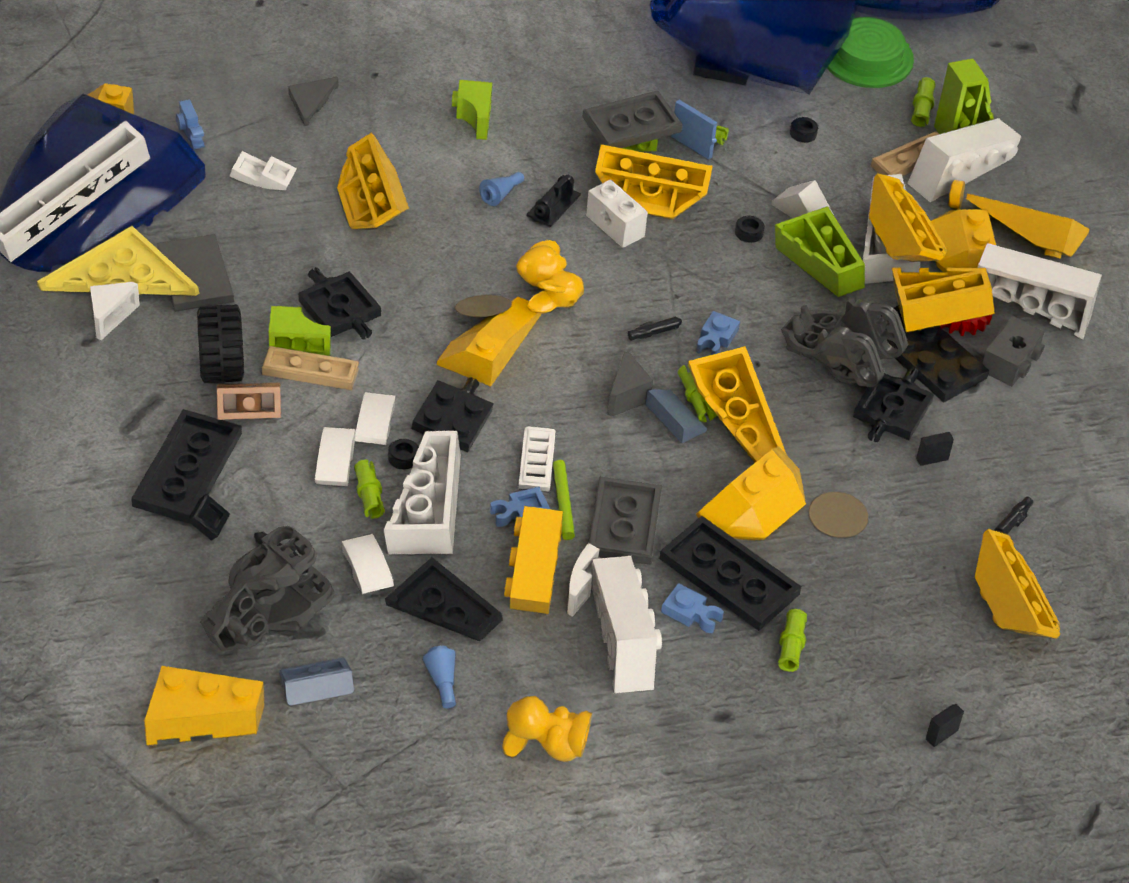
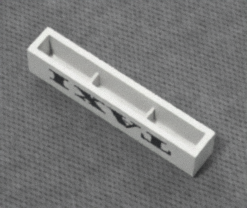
M125 120L0 213V252L12 262L149 160L150 156L145 138Z

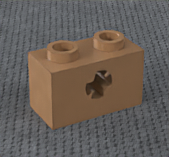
M280 383L217 384L218 420L281 418Z

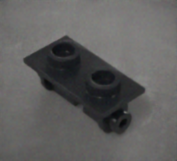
M571 175L560 176L558 182L535 203L526 216L552 227L581 195V193L573 190V177Z

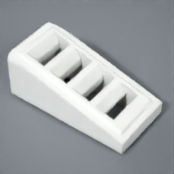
M525 427L518 489L540 487L541 491L550 492L556 433L554 429ZM526 473L545 475V477L526 476Z

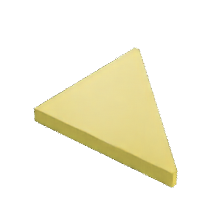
M133 226L37 281L41 291L91 292L90 286L135 282L138 284L139 294L187 296L200 294L198 286Z

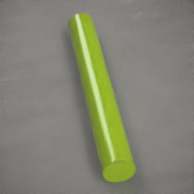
M556 460L553 462L558 508L559 511H563L562 538L564 540H572L575 537L566 465L565 461Z

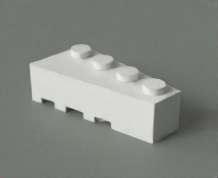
M997 118L928 137L925 140L908 185L931 203L948 194L954 180L965 181L966 184L1011 160L1018 151L1017 146L1022 136Z
M902 174L887 175L900 179L904 184ZM868 215L863 254L865 284L893 281L892 268H901V272H919L920 262H910L903 259L896 260L886 253V247L875 233V228Z
M987 243L978 268H986L994 297L1007 303L1014 301L1024 308L1023 311L1031 315L1037 312L1051 319L1050 324L1061 328L1062 325L1075 331V336L1084 339L1092 316L1102 274Z
M425 431L413 460V468L410 475H407L405 478L402 494L399 499H396L391 520L387 521L384 528L388 555L453 554L461 459L457 431Z
M631 556L592 559V591L598 618H601L603 642L607 643L609 670H614V680L612 682L614 693L654 690L656 650L661 649L662 639L660 630L654 629L655 616L653 609H648L646 588H641V571L639 568L635 569Z

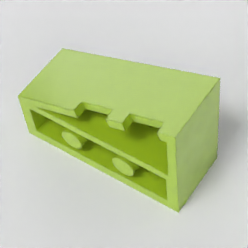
M973 58L948 63L934 127L939 134L994 120V115L990 108V103L992 102L988 78Z
M828 206L775 224L776 249L837 297L865 288V263Z

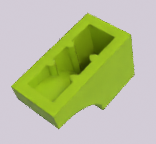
M459 80L458 91L453 90L452 107H457L456 119H463L468 122L475 130L476 139L487 140L493 82Z
M271 306L269 346L330 356L331 326L321 325L309 320L303 315L302 307Z

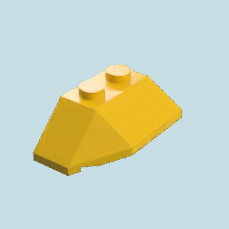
M372 132L349 146L346 153L347 159L342 167L337 185L349 226L352 229L377 228L409 209L396 169Z
M601 144L595 173L601 183L611 179L647 210V214L674 219L707 195L713 166Z
M877 173L873 182L869 219L875 228V233L886 247V253L893 259H903L910 262L941 260L948 250L925 211L914 197L904 190V184L900 179Z
M952 210L931 220L932 225L948 250L941 260L935 261L936 266L942 272H947L948 268H978L987 243L996 245L988 210Z
M780 446L773 448L728 484L698 511L696 516L698 518L703 516L734 539L764 540L806 505L800 469Z
M987 529L983 533L975 579L981 589L980 595L988 603L993 613V621L1001 629L1057 639L1061 635L1060 623L1029 565L1015 549L1014 542L1009 535Z

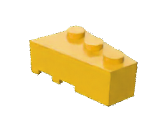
M892 268L895 294L906 332L995 314L992 287L986 268H948L947 272H929V268H919V272H901V268Z
M524 506L523 516H516L514 536H519L518 547H511L509 566L514 567L513 578L507 577L504 597H510V609L549 614L555 568L558 560V548L562 535L563 511Z
M161 666L144 720L146 745L158 744L157 740L179 738L180 742L191 741L193 736L211 734L213 738L257 734L264 709V682Z

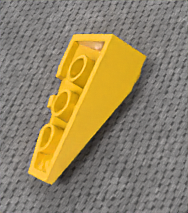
M967 194L966 197L968 201L982 210H988L989 215L1034 245L1045 250L1044 255L1056 259H1061L1062 255L1072 257L1089 232V228L1071 218L972 194Z
M516 297L511 301L512 305L508 310L500 314L488 316L451 341L437 360V365L492 386L542 313L531 311L527 306L528 300Z
M746 346L688 361V366L698 392L754 463L771 449L778 446L785 452Z

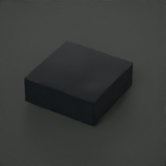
M950 432L921 438L916 457L920 466L949 460L954 441Z
M208 494L200 497L187 521L207 538L213 540L219 536L230 513Z
M952 704L934 716L930 721L926 740L935 747L956 733L964 711L957 704Z

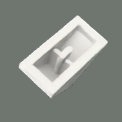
M816 180L789 187L772 200L771 204L792 218L826 206L829 207Z
M126 282L90 286L96 338L102 340L140 306L137 283Z

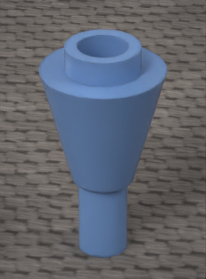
M517 172L509 177L483 180L479 186L482 200L490 206H497L514 186L524 181V175L521 172Z
M440 645L429 649L422 660L436 687L439 689L443 708H452L456 705L452 687L454 684L456 653L454 650Z

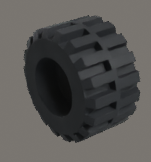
M237 304L199 306L197 325L200 377L203 383L242 381L244 377L241 310Z

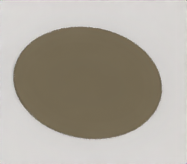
M479 295L461 300L456 304L455 310L466 316L485 317L505 312L511 307L512 303L508 298L498 295Z
M828 492L821 494L812 501L809 507V517L813 525L824 534L832 537L847 538L855 536L862 532L868 523V512L863 503L846 493Z

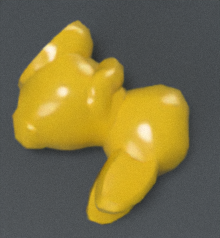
M546 240L536 243L518 260L516 265L518 274L528 284L543 290L535 294L527 304L528 308L536 313L551 312L556 307H572L584 294L582 278L574 273L563 270L566 268L567 262L564 257L560 256L561 249L555 241Z
M537 696L524 697L512 703L507 711L506 718L509 731L503 740V752L506 756L513 758L525 748L530 739L537 740L549 756L557 761L568 762L576 757L582 758L589 734L592 713L582 711L576 714L569 712L565 706H559L553 713H549L546 704Z

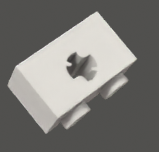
M610 179L589 190L586 216L618 245L624 248L645 237L648 211Z

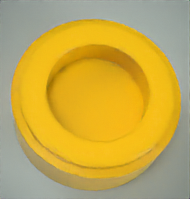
M954 180L952 182L948 201L950 208H961L965 181Z

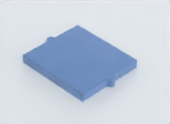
M676 101L674 113L683 124L681 133L673 134L671 137L709 160L712 158L714 144L717 142L715 138L717 122L683 101Z

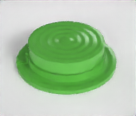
M858 17L844 22L837 30L826 37L821 49L822 61L834 76L849 84L866 88H883L895 85L908 77L914 64L913 52L909 47L910 44L906 43L902 32L893 24L873 17Z

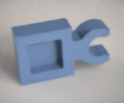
M190 99L179 101L180 113L176 114L178 129L184 130L193 149L205 147L202 140L204 132L198 124V116Z
M713 311L701 329L696 352L700 354L704 348L712 349L711 355L719 353L720 346L728 348L739 330L740 321Z
M535 487L509 494V502L504 500L491 502L490 513H503L496 515V526L503 527L508 525L511 520L516 519V516L522 517L524 506L550 509L540 487Z
M680 583L677 584L664 601L661 613L690 627L693 621L699 623L700 628L707 633H713L715 629V622L709 619L712 618L721 622L724 611L717 606H706L707 597Z

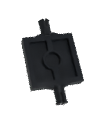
M315 267L314 270L312 268L308 276L315 284L311 288L298 293L301 305L318 324L331 326V337L349 329H354L361 339L365 340L366 337L368 339L372 335V330L369 329L365 322L381 316V306L350 271L336 277L327 278L321 273L319 268Z
M914 367L908 368L903 378L893 377L884 373L883 378L877 385L867 388L854 410L853 417L873 425V428L868 433L870 441L874 438V442H879L884 431L910 440L934 397V393L926 391L914 383L920 375L918 369L915 368L913 372Z
M472 377L468 378L463 389L437 380L412 421L411 429L425 434V431H457L460 450L468 453L489 418L494 403L474 395L475 390L479 386L477 379L473 381Z

